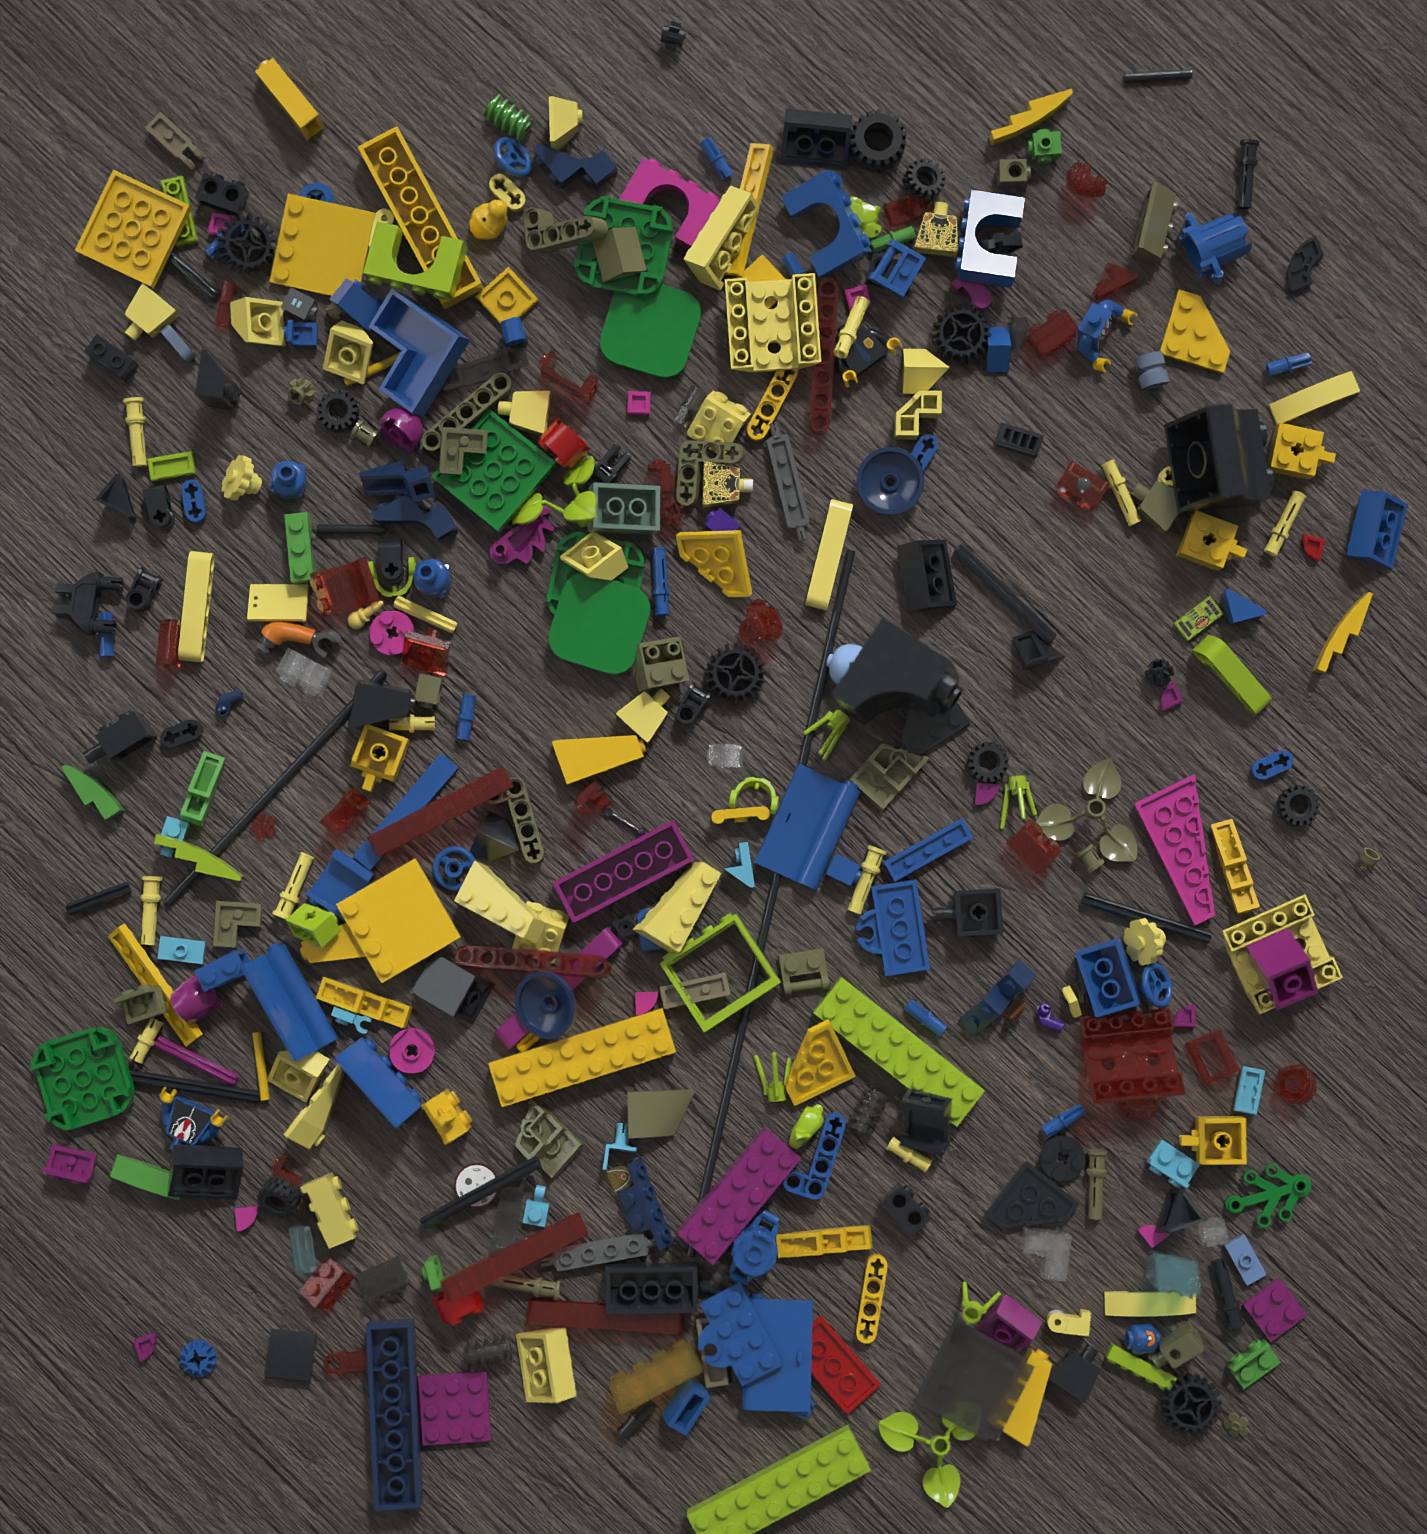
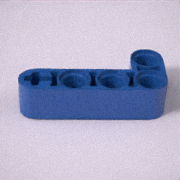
M833 1111L827 1114L808 1174L798 1170H791L783 1180L786 1190L811 1199H819L824 1195L846 1126L845 1118L841 1113ZM835 1117H838L841 1125L835 1126L834 1133L838 1134L837 1137L831 1133H825L826 1130L831 1132L832 1124L829 1121L830 1119L834 1120ZM827 1138L835 1142L831 1150H825L822 1147L823 1141ZM820 1160L828 1163V1168L823 1172L815 1169L816 1163ZM796 1175L800 1179L799 1184L794 1187L787 1184L789 1176ZM813 1182H818L821 1185V1190L816 1194L808 1190L809 1185Z

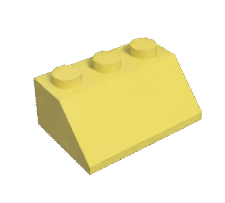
M547 1328L516 1334L526 1402L558 1403L575 1397V1381L566 1328Z

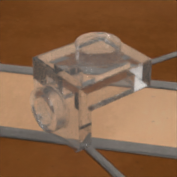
M710 743L707 751L708 765L743 768L744 746Z

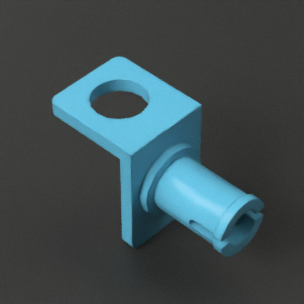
M617 1123L615 1143L606 1144L603 1172L607 1171L609 1150L637 1152V1148L628 1145V1124H625V1130L622 1133L623 1123Z

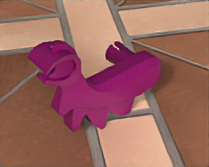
M541 486L534 493H540ZM544 505L537 519L527 524H519L494 542L490 548L492 560L496 564L507 565L519 559L527 565L533 557V546L537 547L542 553H545L546 541L543 529L550 532L555 531L552 524L544 517L550 514V509Z

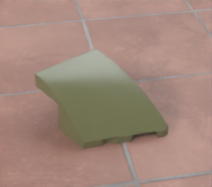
M882 743L849 781L857 784V790L861 791L869 801L882 811L929 758Z
M695 1089L628 1092V1138L675 1135L695 1093Z
M530 1098L528 1101L529 1108L525 1119L522 1121L521 1132L517 1137L515 1146L527 1159L538 1157L542 1165L541 1168L551 1178L555 1179L584 1147V1144L534 1098Z

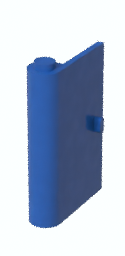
M798 763L754 863L817 890L861 792L857 790L858 785L847 780L845 784Z
M279 942L267 948V954L242 964L240 968L292 1059L296 1062L338 1039V1036L286 945L280 946Z
M750 1292L749 1298L783 1365L742 1386V1409L810 1412L813 1300L767 1299L763 1297V1293Z

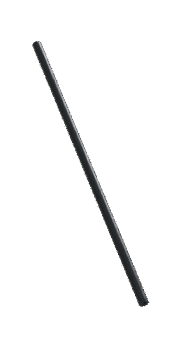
M380 669L369 681L380 683L387 674ZM353 699L209 853L217 857L350 715ZM196 866L165 898L168 904L172 905L201 874V872L195 871Z

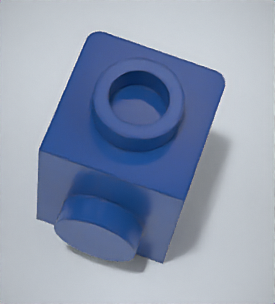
M288 320V326H284V339L287 340L290 346L318 347V324L299 323Z

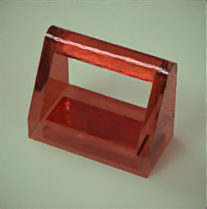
M160 620L156 665L180 668L181 660L178 658L181 630L180 620Z
M1213 1029L1185 1043L1204 1085L1240 1071L1221 1029ZM1212 1038L1226 1069L1210 1076L1196 1044Z

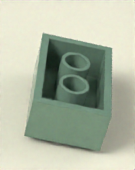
M593 483L588 487V491L594 492L597 497V519L588 520V532L654 535L660 531V486Z

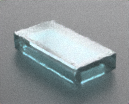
M310 1226L289 1228L295 1273L317 1271Z

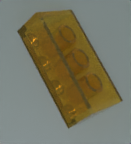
M682 1339L672 1345L673 1349L667 1352L661 1350L652 1355V1360L646 1363L642 1360L632 1366L633 1370L627 1373L621 1371L611 1377L612 1381H610L609 1387L620 1414L703 1372V1363L691 1339L686 1342Z

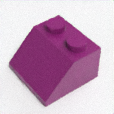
M1005 1294L994 1304L976 1328L974 1334L1010 1361L1034 1340L1042 1321Z

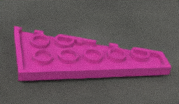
M1195 774L1133 804L1193 925H1197L1215 916Z

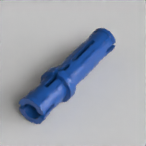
M655 547L652 548L654 578L652 596L655 597V616L670 615L668 606L670 590L667 584L666 548Z

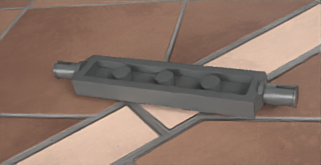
M774 422V425L770 423L772 437L766 440L787 527L796 530L798 541H802V537L804 541L807 540L804 526L809 524L810 520L789 436L780 433L778 422Z
M642 1232L555 1248L552 1257L540 1258V1263H542L540 1265L541 1268L555 1266L557 1271L561 1272L648 1256L649 1248L657 1247V1245L653 1243L655 1242L654 1238L647 1239Z

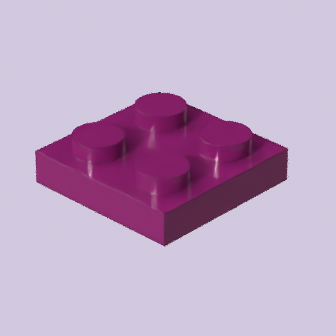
M1279 1277L1242 1303L1270 1342L1307 1316Z

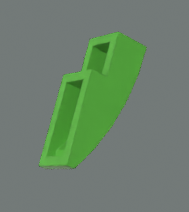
M203 751L187 790L188 795L180 812L181 820L203 827L225 763L224 757Z
M64 765L61 767L84 805L91 806L95 804L105 820H111L125 811L112 793L96 779L72 766Z
M117 1154L109 1175L110 1177L168 1197V1170ZM168 1197V1198H172V1199H175V1200H179L180 1197Z

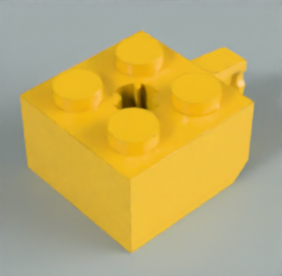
M1279 423L1274 427L1266 465L1270 466L1274 473L1311 479L1315 476L1317 467H1321V463L1332 465L1336 454L1324 451L1325 447L1321 446L1324 432ZM1293 447L1297 449L1296 451H1298V454L1296 456L1293 455L1294 451L1291 452V449Z
M1195 511L1190 516L1176 556L1219 571L1223 569L1226 559L1231 560L1232 556L1243 559L1247 549L1236 545L1237 540L1234 537L1238 529L1237 525ZM1205 537L1210 538L1209 541H1211V543L1209 545H1206L1204 543L1206 542V540L1203 541Z
M366 724L350 765L363 771L361 776L365 777L362 789L372 792L375 783H381L383 778L396 782L411 740ZM384 747L385 756L377 759L379 755L375 754L376 750H381Z
M449 1089L444 1090L421 1105L442 1137L445 1145L472 1127L470 1115L466 1110H461L458 1105L460 1100L454 1091L450 1092Z
M1195 1116V1130H1191L1192 1135H1179V1144L1182 1146H1192V1151H1196V1162L1199 1164H1247L1246 1118L1242 1116ZM1220 1135L1225 1138V1141L1221 1142L1222 1145L1216 1142Z

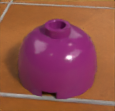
M405 408L390 409L377 423L378 425L381 424L380 432L385 439L396 448L399 447V444L405 447V452H412L423 436V426L419 415L413 414Z

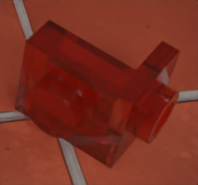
M653 460V464H648L649 472H661V494H670V488H675V474H671L670 464H666L665 460Z
M285 1153L282 1157L278 1156L272 1166V1169L275 1170L272 1176H277L278 1179L283 1177L285 1182L290 1180L291 1185L295 1184L299 1187L304 1177L284 1168L290 1155Z

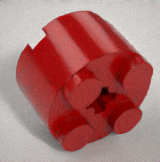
M559 417L540 436L541 440L538 442L547 452L549 451L551 454L554 452L556 454L554 459L566 469L569 467L573 468L591 449Z
M472 1277L466 1278L468 1283L462 1284L459 1281L454 1283L451 1289L438 1292V1298L436 1296L431 1297L442 1323L452 1326L463 1320L462 1316L470 1313L474 1315L483 1310L482 1304L484 1301Z

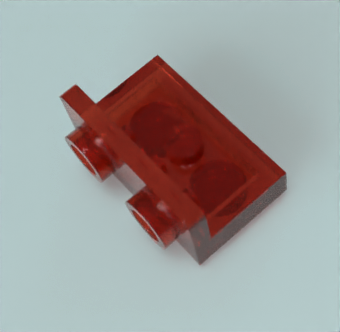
M327 1255L299 1292L315 1308L327 1312L336 1304V1300L350 1286L355 1276L345 1271L331 1256Z

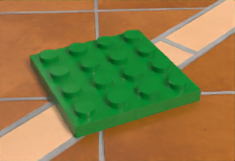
M488 409L472 428L488 431L486 454L464 452L462 474L439 473L438 468L431 477L500 533L556 467L557 463L492 410Z

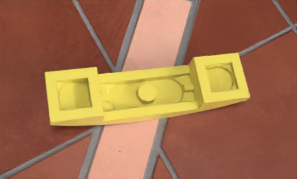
M1352 371L1305 388L1268 406L1276 425L1337 400H1342L1359 393L1360 389Z
M1195 1289L1172 1290L1168 1292H1104L1105 1315L1171 1316L1196 1313Z

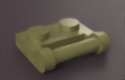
M824 948L779 955L785 995H791L792 992L808 989L830 988ZM820 972L821 975L820 979L790 983L789 979L790 976Z

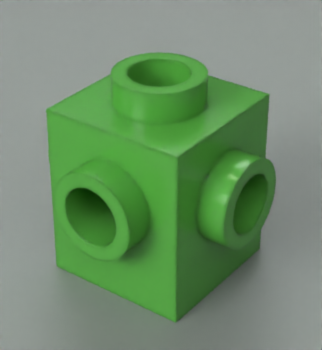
M1041 129L1033 133L1031 141L1027 142L1028 154H1032V161L1046 164L1060 158L1062 154L1060 131L1049 132L1048 129Z

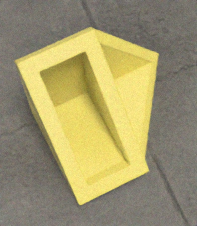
M903 349L902 394H916L918 391H928L950 367L926 349Z

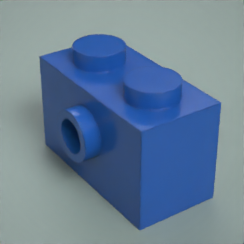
M346 278L329 300L361 327L370 331L371 328L368 326L379 310L382 301L372 293L369 296L364 291L366 287L355 279L352 282Z
M686 1376L661 1414L669 1427L687 1435L711 1396L704 1385Z

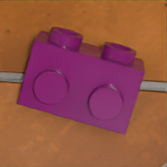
M52 1144L47 1167L43 1169V1173L49 1174L48 1178L62 1180L63 1177L71 1179L70 1183L84 1185V1183L92 1181L98 1154Z

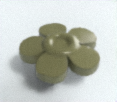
M1235 1412L1230 1413L1229 1419H1225L1223 1422L1224 1427L1230 1429L1229 1433L1234 1437H1238L1239 1434L1246 1436L1249 1433V1429L1246 1427L1249 1424L1246 1417L1239 1419V1415Z

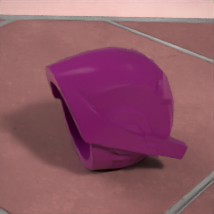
M196 975L186 980L170 994V1000L175 1012L184 1021L191 1024L214 1012V1009L223 1004V1001L217 1002L214 988L204 992Z

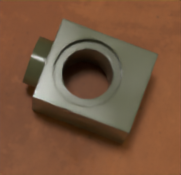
M1026 159L999 160L997 165L998 188L1025 187L1027 180L1031 178V168L1027 166ZM1016 169L1020 176L1012 177L1009 174V170Z
M419 674L415 701L420 702V707L432 709L433 705L439 706L444 679Z

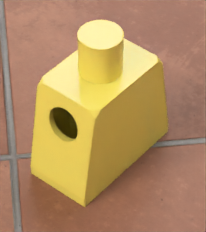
M143 283L125 312V315L133 322L125 333L135 341L143 331L154 338L160 333V330L167 324H171L180 314Z
M550 391L514 392L512 402L499 401L498 414L510 416V426L541 436L547 429L551 393Z
M661 688L653 697L644 691L620 709L616 715L648 744L668 715V712L662 706L670 696Z

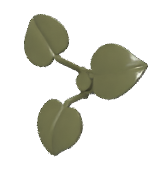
M1111 758L1098 762L1086 773L1083 780L1084 791L1087 794L1096 796L1095 799L1089 801L1085 810L1071 818V812L1066 806L1058 803L1051 804L1041 812L1034 823L1035 830L1043 837L1054 841H1063L1074 834L1075 828L1072 822L1084 815H1087L1092 820L1100 819L1106 833L1099 842L1101 854L1106 859L1114 862H1133L1137 857V843L1131 830L1124 825L1116 824L1109 831L1105 816L1103 815L1106 806L1100 800V797L1103 799L1115 797L1120 792L1122 784L1120 775Z

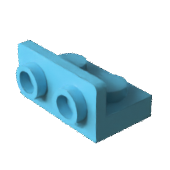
M1162 1139L1159 1140L1146 1162L1151 1164L1149 1168L1151 1171L1159 1176L1162 1173L1170 1177L1168 1182L1179 1189L1181 1186L1188 1189L1190 1186L1188 1184L1200 1166L1199 1163Z

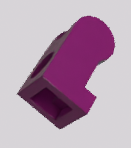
M957 278L950 286L956 294L961 290L970 300L971 306H973L975 311H985L991 303V294L982 283L963 281Z

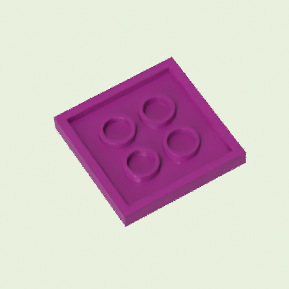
M487 1370L418 1376L423 1445L491 1441Z

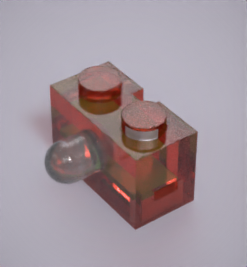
M1071 461L1055 485V488L1059 489L1058 493L1066 498L1072 496L1077 499V504L1086 510H1089V508L1093 510L1110 484Z

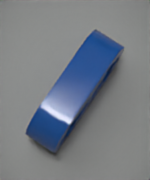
M931 434L923 435L911 452L916 459L919 455L923 457L920 461L923 471L938 448L937 438ZM928 440H931V445L934 448H928V450L924 454L923 452H921L924 448V444L922 443V441L927 442Z
M188 480L181 487L185 515L190 521L200 523L207 516L204 490L199 482ZM190 485L198 488V491L194 492L195 499H192V495L187 493ZM195 503L197 509L202 510V513L198 514V518L191 515V512L194 511L193 504Z
M1286 750L1276 751L1255 761L1251 765V774L1258 780L1270 778L1289 769L1293 764V757ZM1279 755L1287 757L1285 766L1282 764L1274 766L1273 762L1279 760ZM1258 764L1261 766L1269 764L1270 768L1264 771V776L1262 773L1257 774Z

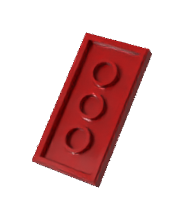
M821 1315L812 1322L811 1375L848 1415L874 1392L881 1383Z

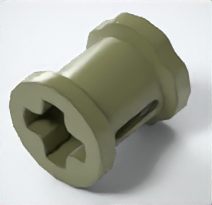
M359 420L353 428L350 437L361 440L370 449L376 443L380 431H374L364 425V421Z
M1092 843L1075 854L1086 865L1088 873H1091L1105 862L1093 850Z

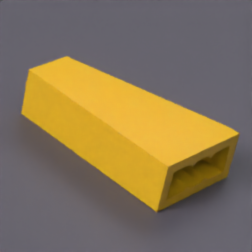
M273 58L269 61H263L258 66V69L255 71L258 78L307 140L325 127L316 110Z
M636 735L552 741L567 785L644 758L643 752H646L643 740H638Z
M347 923L340 925L341 931L322 948L306 941L301 942L300 952L304 960L308 959L309 963L366 956Z
M1031 1348L1028 1350L987 1416L991 1424L1027 1447L1032 1438L1052 1363L1048 1360L1049 1355L1038 1348L1036 1351Z

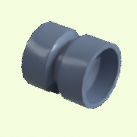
M1162 351L1147 353L1134 359L1136 370L1141 373L1139 377L1141 390L1154 389L1170 383L1168 372L1163 369L1165 360Z

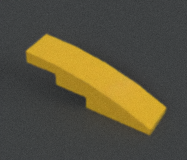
M1072 89L1029 101L1026 112L1010 116L1008 120L1009 126L991 131L989 136L991 146L1014 138L1053 115L1071 99Z
M1373 593L1363 594L1344 614L1321 649L1312 671L1320 674L1325 673L1332 654L1336 656L1341 655L1347 638H1354L1359 635Z
M1233 819L1211 824L1210 827L1237 915L1258 910L1260 905L1253 889V880L1246 864L1247 858Z
M323 977L316 999L401 1028H406L413 1008L398 1001Z
M870 1225L818 1229L776 1235L778 1258L823 1255L824 1253H839L849 1250L873 1248Z

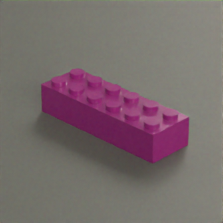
M672 820L554 881L553 885L572 922L575 923L694 861V858L675 821Z
M763 1126L676 1230L677 1234L714 1264L801 1160V1157Z

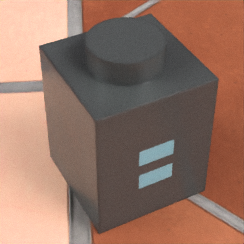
M290 288L281 305V309L300 321L309 323L310 319L313 320L318 313V304L309 296Z

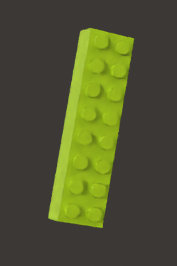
M841 976L813 1011L823 1021L829 1019L834 1030L907 1088L952 1098L951 1122L955 1126L960 1124L985 1092L984 1089Z
M846 1425L687 1509V1517L696 1534H753L870 1472L871 1469L849 1425Z

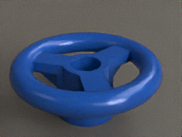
M508 137L500 138L496 141L494 154L500 169L516 177L528 175L532 169V161L524 146ZM505 145V153L502 155L501 146ZM514 148H516L521 153L524 159L518 156V154L514 151ZM515 167H523L524 169H523V170H517V169H514V168H515Z
M447 847L440 851L434 859L432 867L433 876L436 882L444 889L459 891L463 882L455 884L456 878L462 874L464 869L472 867L476 859L470 851L463 847ZM460 853L469 861L461 863L455 859L450 860L446 855ZM441 861L445 864V873L449 876L448 883L441 877L439 872ZM453 864H456L459 868L456 873L451 871Z
M1157 963L1147 965L1143 971L1140 990L1152 1005L1159 1008L1167 1006L1171 1001L1172 983L1165 968ZM1154 970H1157L1161 974L1164 982H1161V980L1157 978ZM1162 989H1166L1164 999L1159 1001V992Z

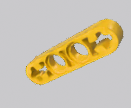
M798 369L792 370L794 375H788L786 382L790 383L788 386L783 381L776 380L777 377L782 380L784 371H776L748 425L747 435L751 440L761 441L766 437L770 429L769 424L774 422L797 378ZM779 385L783 387L784 394L781 397H775L771 393L774 386ZM765 405H770L773 407L774 413L772 416L766 417L762 415L761 408ZM757 416L762 421L769 422L768 425L763 422L761 426L763 434L753 435L751 428H756L760 420L756 419Z
M881 1254L871 1255L866 1263L856 1325V1336L862 1343L873 1342L877 1335L887 1273V1261ZM876 1259H880V1263L883 1264V1267L878 1268L877 1273L882 1275L881 1279L876 1276L868 1277L869 1273L874 1275V1266L871 1265V1262H875ZM876 1281L880 1284V1289L877 1293H870L867 1290L869 1282ZM870 1303L876 1306L875 1314L872 1316L865 1315L863 1312L864 1306ZM862 1318L868 1321L875 1320L874 1324L869 1322V1330L872 1332V1335L869 1334L867 1338H863V1334L860 1333V1330H864L866 1325L865 1321L861 1322Z

